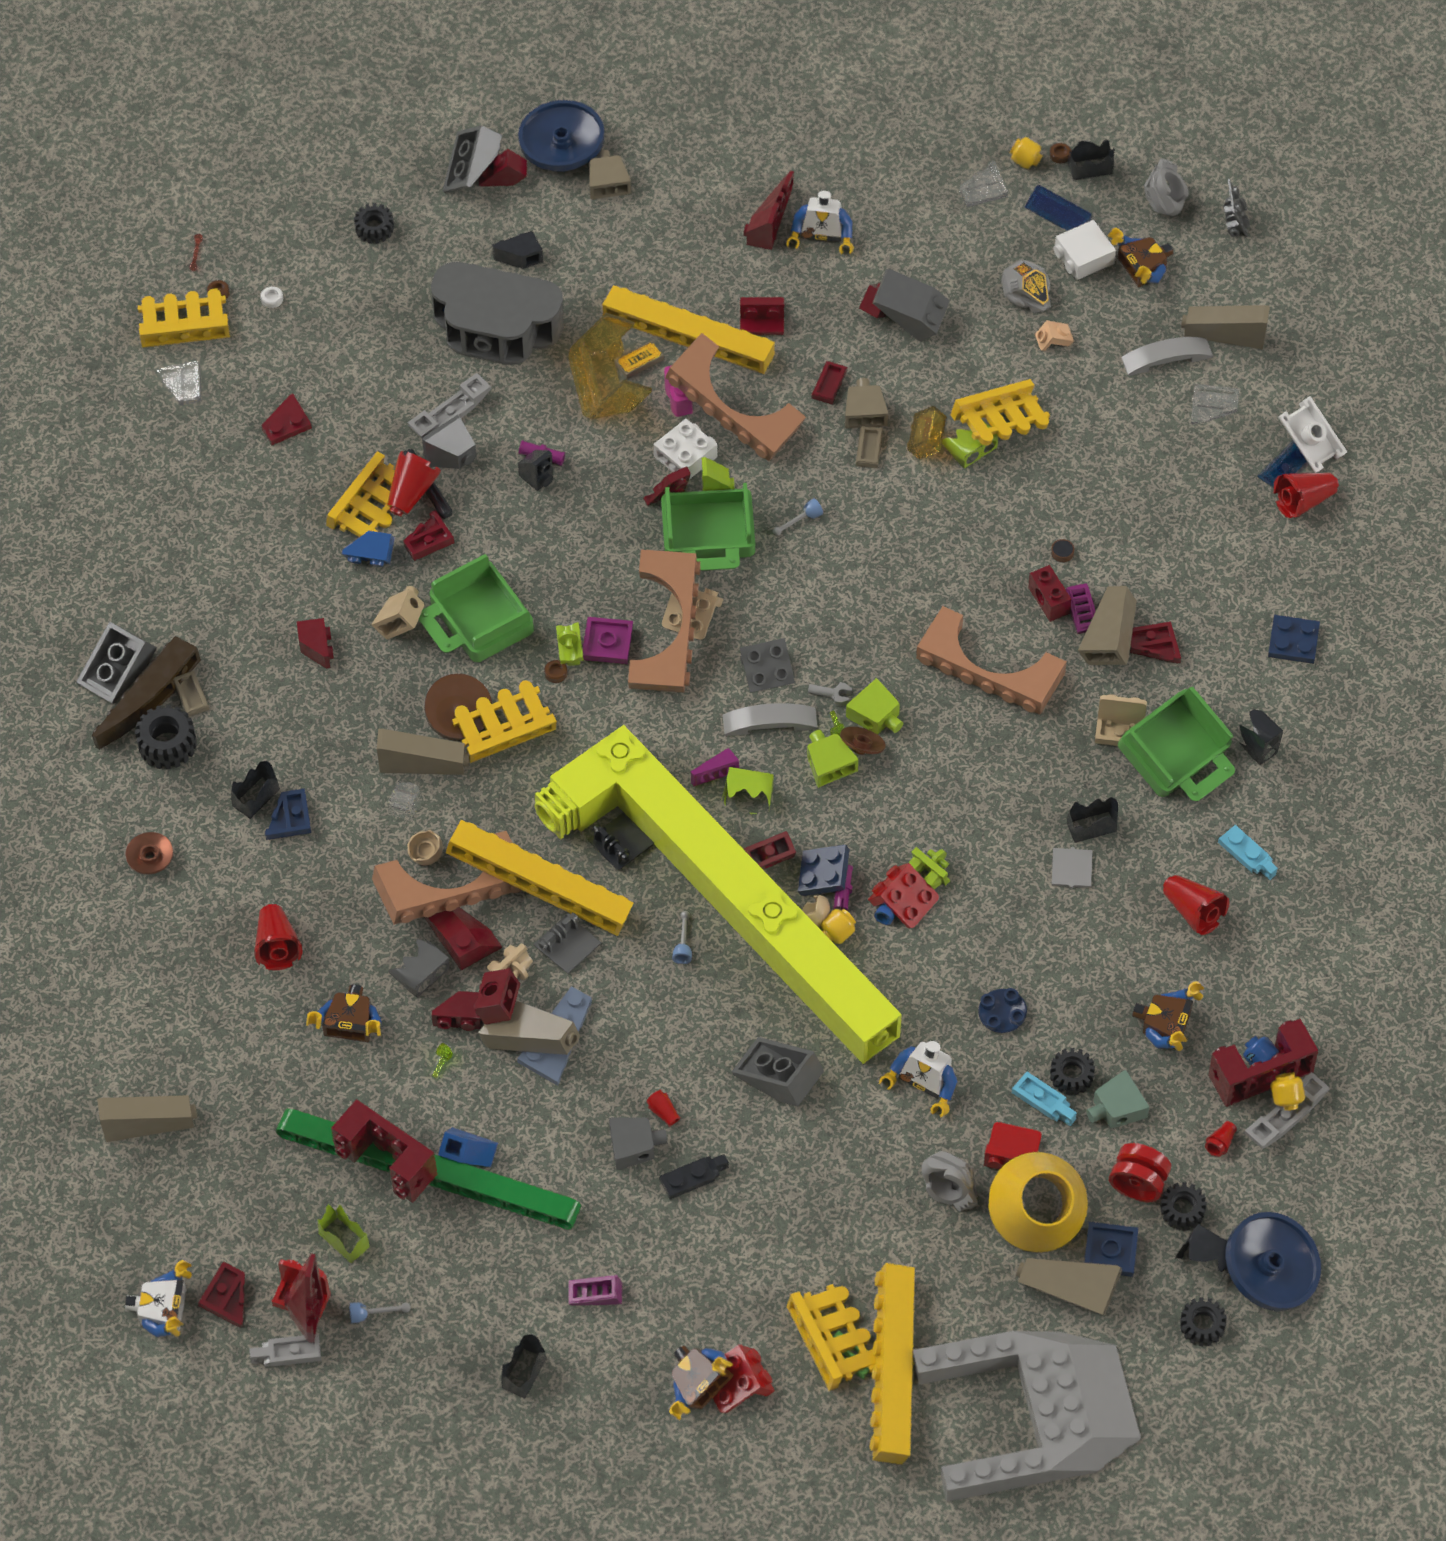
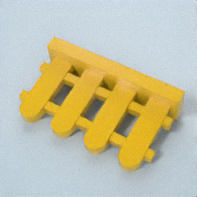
M218 289L209 290L208 298L200 299L197 292L190 291L186 294V300L177 301V297L174 294H167L164 296V303L156 304L153 297H144L142 305H138V313H143V323L139 324L142 347L230 338L228 316L223 314L222 304L226 303V297L221 296ZM208 305L209 316L201 317L200 306ZM187 308V318L179 319L178 309ZM165 310V321L157 322L156 311Z
M1031 379L956 399L950 414L954 421L960 420L962 424L966 423L973 432L972 438L974 440L978 439L983 445H990L994 434H997L1002 440H1008L1011 437L1012 429H1016L1018 433L1026 435L1031 428L1030 424L1033 423L1039 429H1046L1050 417L1048 411L1044 412L1038 405L1037 396L1031 395L1034 388V383ZM1022 407L1029 417H1025L1019 408ZM1004 412L1010 422L1007 423L1000 413ZM982 418H985L988 421V423L991 426L990 428L986 426Z
M378 451L327 514V527L334 530L337 525H340L339 530L342 532L348 530L361 537L368 531L378 532L375 530L378 525L382 528H387L392 524V517L388 514L390 508L387 506L390 491L381 486V484L385 482L391 486L395 470H393L394 465L391 463L388 466L384 464L385 455ZM371 497L385 505L383 509L370 503ZM361 514L372 521V523L367 525L356 518V516Z
M522 681L519 684L520 693L513 696L508 689H501L497 696L498 702L491 704L489 699L481 697L476 701L477 710L470 713L465 706L456 707L455 718L452 719L454 727L459 725L465 737L462 743L468 746L467 752L469 753L470 763L556 730L557 721L553 713L547 715L550 713L548 706L543 708L537 695L540 693L538 686L533 687L530 681ZM521 700L524 701L529 711V714L524 716L521 715L516 702ZM501 708L508 721L500 724L494 712ZM481 717L486 731L479 733L473 719Z
M833 1284L827 1286V1291L815 1295L807 1292L802 1297L800 1291L790 1294L786 1306L829 1391L838 1388L843 1377L846 1381H849L853 1378L852 1374L861 1369L863 1370L868 1367L869 1373H871L874 1364H876V1356H873V1349L867 1351L864 1346L870 1340V1332L865 1328L856 1330L854 1326L859 1319V1311L854 1307L845 1309L843 1305L849 1296L848 1289L843 1286L835 1288ZM833 1306L836 1307L838 1312L822 1317L821 1310ZM846 1327L848 1333L833 1338L832 1331ZM858 1346L859 1354L846 1359L843 1358L841 1353Z

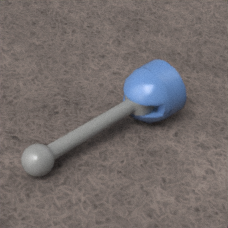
M813 498L805 504L802 514L781 527L773 528L772 532L775 536H779L781 531L806 516L810 518L819 517L823 514V509L819 502Z
M683 911L680 915L683 919L681 944L674 948L672 956L673 961L678 964H688L692 960L691 948L686 945L687 920L690 918V913Z
M406 1302L401 1306L367 1309L362 1303H349L351 1323L364 1321L368 1314L392 1311L407 1313L411 1309L410 1304Z

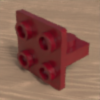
M741 297L740 330L748 331L753 335H783L784 298Z

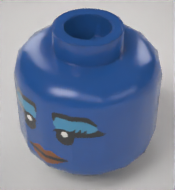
M1254 1036L1245 1044L1247 1049L1244 1051L1243 1057L1251 1066L1259 1061L1262 1063L1268 1061L1280 1052L1268 1037L1265 1036L1258 1039L1257 1036Z

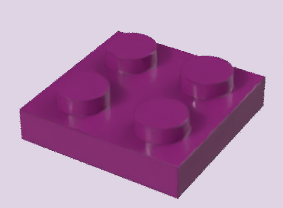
M587 617L582 649L584 660L628 664L633 621Z

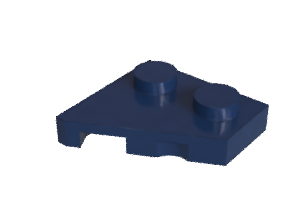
M305 788L281 792L277 801L278 806L274 809L271 816L270 826L265 831L266 840L311 833Z

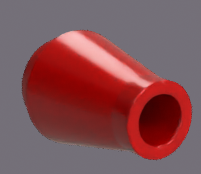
M661 1089L653 1093L646 1100V1103L649 1105L648 1109L662 1119L669 1127L680 1120V1116L677 1114L668 1094L664 1093Z
M1226 1121L1206 1138L1205 1148L1211 1155L1220 1157L1227 1153L1237 1131L1235 1124Z

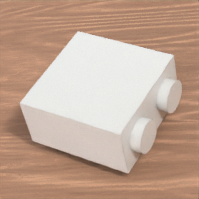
M1094 220L1056 236L1055 255L1062 259L1069 274L1072 273L1076 280L1115 264L1116 250Z
M685 419L654 443V457L672 472L687 466L691 473L690 478H692L702 470L701 457H707L711 460L717 458V443L712 437L706 436L698 425L692 424Z

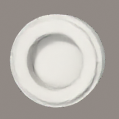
M277 287L265 288L261 292L262 304L268 308L280 306L283 302L282 291Z

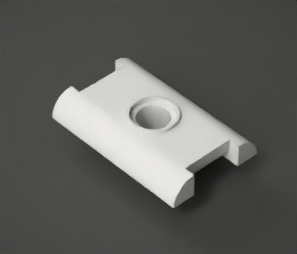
M1311 396L1299 403L1300 409L1290 415L1286 411L1278 416V418L1313 471L1317 473L1324 468L1322 466L1323 462L1333 456L1337 460L1346 454L1347 450Z

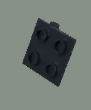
M624 812L606 826H601L600 824L594 826L592 830L594 835L587 839L617 871L654 845V842Z

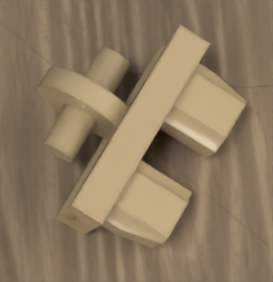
M521 943L518 947L509 945L504 950L503 955L505 959L503 961L493 960L487 966L489 972L510 968L516 978L525 980L528 978L526 969L533 961L527 953V947Z

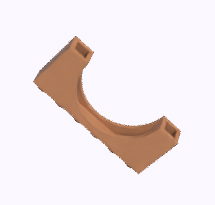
M701 333L669 368L665 378L673 387L685 393L690 401L696 402L701 406L706 414L716 418L725 429L732 431L738 436L742 443L748 444L753 448L759 457L770 461L800 428L806 417L789 403L781 410L766 416L744 415L725 405L715 393L710 380L711 360L719 346Z
M641 549L640 578L657 582L667 588L679 602L683 615L680 631L667 649L647 659L630 660L628 685L631 689L685 693V686L690 685V672H687V663H692L693 650H689V641H694L695 628L691 627V620L696 619L697 606L693 605V599L698 597L699 583H695L696 575H700L701 561H697L696 553Z
M942 606L917 646L916 659L924 665H932L940 669L946 675H954L966 684H974L988 694H996L1008 703L1018 704L1028 712L1041 714L1065 675L1067 661L1046 652L1037 663L1019 672L1000 674L983 670L964 655L959 645L958 636L963 625V615Z
M507 831L496 833L499 838L512 843ZM397 860L376 865L372 881L393 925L408 923L420 917H430L442 911H452L457 907L474 905L479 901L496 899L501 895L522 891L484 871L476 880L465 886L452 889L434 888L413 879L403 870Z

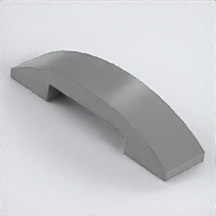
M1179 337L1142 346L1125 354L1121 359L1127 375L1130 376L1149 372L1151 366L1189 358L1191 362L1213 358V354L1207 339Z
M476 373L460 384L459 392L431 412L427 413L424 410L407 422L408 426L418 436L423 438L454 416L458 415L462 418L467 415L488 394L491 386Z
M761 704L736 709L723 714L725 736L746 735L748 730L783 727H794V731L818 729L816 708L800 704Z
M1312 1072L1302 1080L1305 1100L1298 1104L1297 1109L1285 1111L1283 1107L1276 1106L1265 1117L1261 1116L1245 1130L1244 1133L1262 1149L1285 1135L1329 1091L1330 1088Z

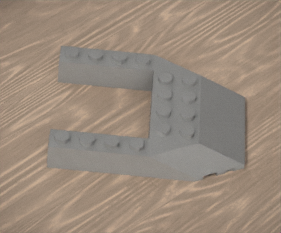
M1009 1331L913 1350L912 1363L918 1385L1017 1366L1038 1448L943 1466L941 1481L947 1502L1096 1473L1112 1459L1122 1454L1125 1449L1141 1439L1116 1345L1063 1332Z

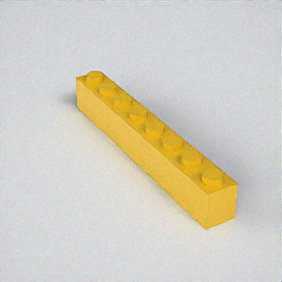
M613 285L602 304L604 318L689 347L703 333L719 346L714 357L762 374L765 373L775 355V342L768 338L753 335L748 331L736 329L726 323H719L706 316L691 313L686 309L671 306L666 302L651 299L646 295L634 293L626 288Z
M463 820L459 822L445 852L564 911L573 912L579 918L616 936L619 935L633 906V902L629 901L626 897L610 892L602 885H596L586 880L583 876L573 874L558 864H552L542 859L539 855L527 852L517 844L509 843L499 838L496 834L488 833L470 822Z
M885 1263L875 1276V1286H878V1294L874 1300V1309H877V1317L873 1325V1331L876 1332L873 1356H876V1364H874L872 1370L875 1388H873L871 1395L874 1411L870 1421L871 1427H874V1434L870 1440V1450L873 1451L874 1461L903 1464L910 1456L915 1268Z

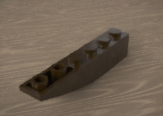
M174 636L170 642L166 643L158 657L151 661L148 669L136 679L132 688L123 694L121 701L115 708L109 711L105 720L94 729L92 738L95 747L100 750L135 728L137 722H141L140 717L143 714L147 715L148 710L152 709L154 711L157 709V706H161L176 691L173 679L193 671L201 661L198 648L177 636ZM183 679L178 680L179 684L183 682Z

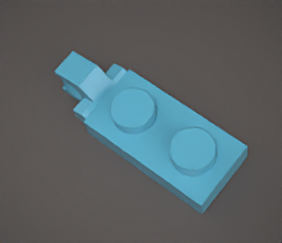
M1236 825L1218 839V843L1251 873L1255 872L1258 874L1261 872L1269 880L1277 875L1278 868L1272 863L1273 859Z
M1026 1072L1012 1088L1014 1095L1055 1121L1060 1119L1069 1126L1076 1120L1077 1112L1069 1108L1070 1103L1066 1101V1097L1029 1072Z

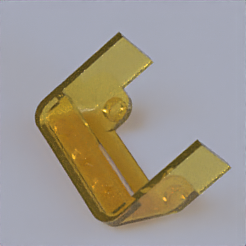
M605 313L570 348L568 359L582 414L585 417L597 419L629 413L652 392L650 387L625 379L620 383L616 371L615 359L619 358L624 350L621 338L635 325L634 321Z

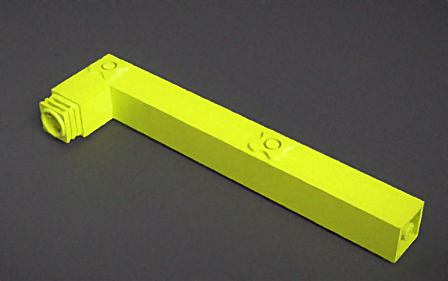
M625 725L551 775L548 787H543L541 792L535 793L536 814L542 823L551 832L555 833L560 840L564 838L565 834H570L572 829L578 828L582 832L618 806L862 1064L866 1063L900 1037L902 1014Z

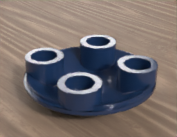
M997 989L981 997L978 1014L983 1025L989 1030L1007 1033L1016 1030L1023 1024L1027 1015V1006L1016 989Z

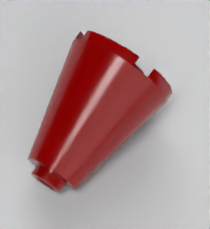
M401 451L397 458L387 506L390 508L389 512L399 517H402V514L408 515L437 479L441 470L437 466L435 469L429 467L431 462L415 454L407 452L405 456L404 452Z
M1291 473L1280 475L1276 478L1273 488L1274 494H1278L1277 507L1286 518H1297L1336 494L1339 482L1332 473Z
M1179 875L1168 877L1163 884L1164 895L1194 932L1200 935L1211 933L1219 926L1220 923L1217 920L1220 916L1225 917L1227 914L1229 898L1220 891Z
M268 904L259 912L254 950L256 962L259 965L260 963L265 965V968L268 970L290 968L293 966L292 962L297 958L298 961L301 959L303 953L302 944L282 907L277 904Z

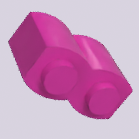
M671 366L665 367L664 377ZM665 378V391L670 398V407L676 417L692 414L693 402L686 397L685 393L673 387Z

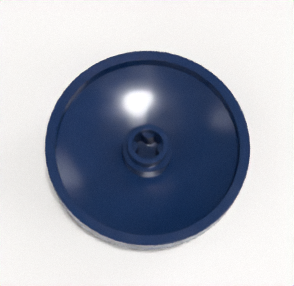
M557 100L542 104L529 112L519 127L518 138L520 149L529 162L550 171H567L579 168L589 163L591 159H594L602 149L605 133L600 116L591 107L577 101Z
M1260 1212L1240 1222L1229 1236L1226 1246V1263L1230 1277L1242 1295L1253 1304L1271 1311H1287L1298 1307L1313 1295L1321 1276L1320 1256L1309 1233L1295 1220L1280 1213Z

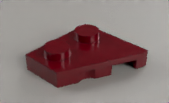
M686 466L666 475L653 488L654 493L643 498L646 505L649 506L660 501L665 494V487H669V493L685 492L684 489H686L691 476L688 467Z
M435 510L430 513V519L425 524L420 523L415 528V531L403 540L404 547L414 561L455 543L453 535Z
M223 1261L198 1302V1306L241 1328L243 1324L245 1272Z

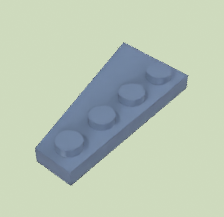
M571 986L551 1014L573 1021L579 1032L592 1003V998ZM571 1050L567 1055L523 1051L517 1058L519 1064L558 1086L563 1070L569 1060Z

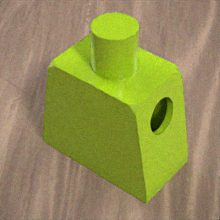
M877 678L846 705V717L849 720L876 734H879L885 727L897 733L903 726V722L897 718L900 709L899 702Z
M816 730L810 734L809 738L812 743L807 746V758L817 787L858 772L857 756L842 741L838 734L825 737L822 730Z

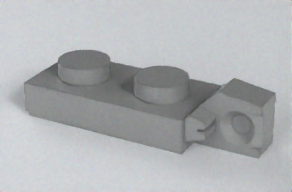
M316 1334L314 1343H309L304 1335L268 1339V1342L262 1343V1347L249 1349L251 1364L264 1363V1366L272 1367L321 1361L319 1334Z

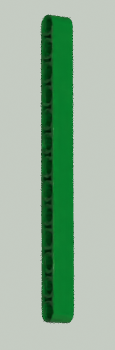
M285 1109L275 1131L278 1136L339 1156L335 1152L331 1127L336 1122L295 1109ZM372 1143L356 1162L390 1173V1167L396 1160L391 1153L386 1150H379ZM435 1154L437 1175L430 1182V1186L563 1229L571 1230L581 1209V1204L577 1200Z

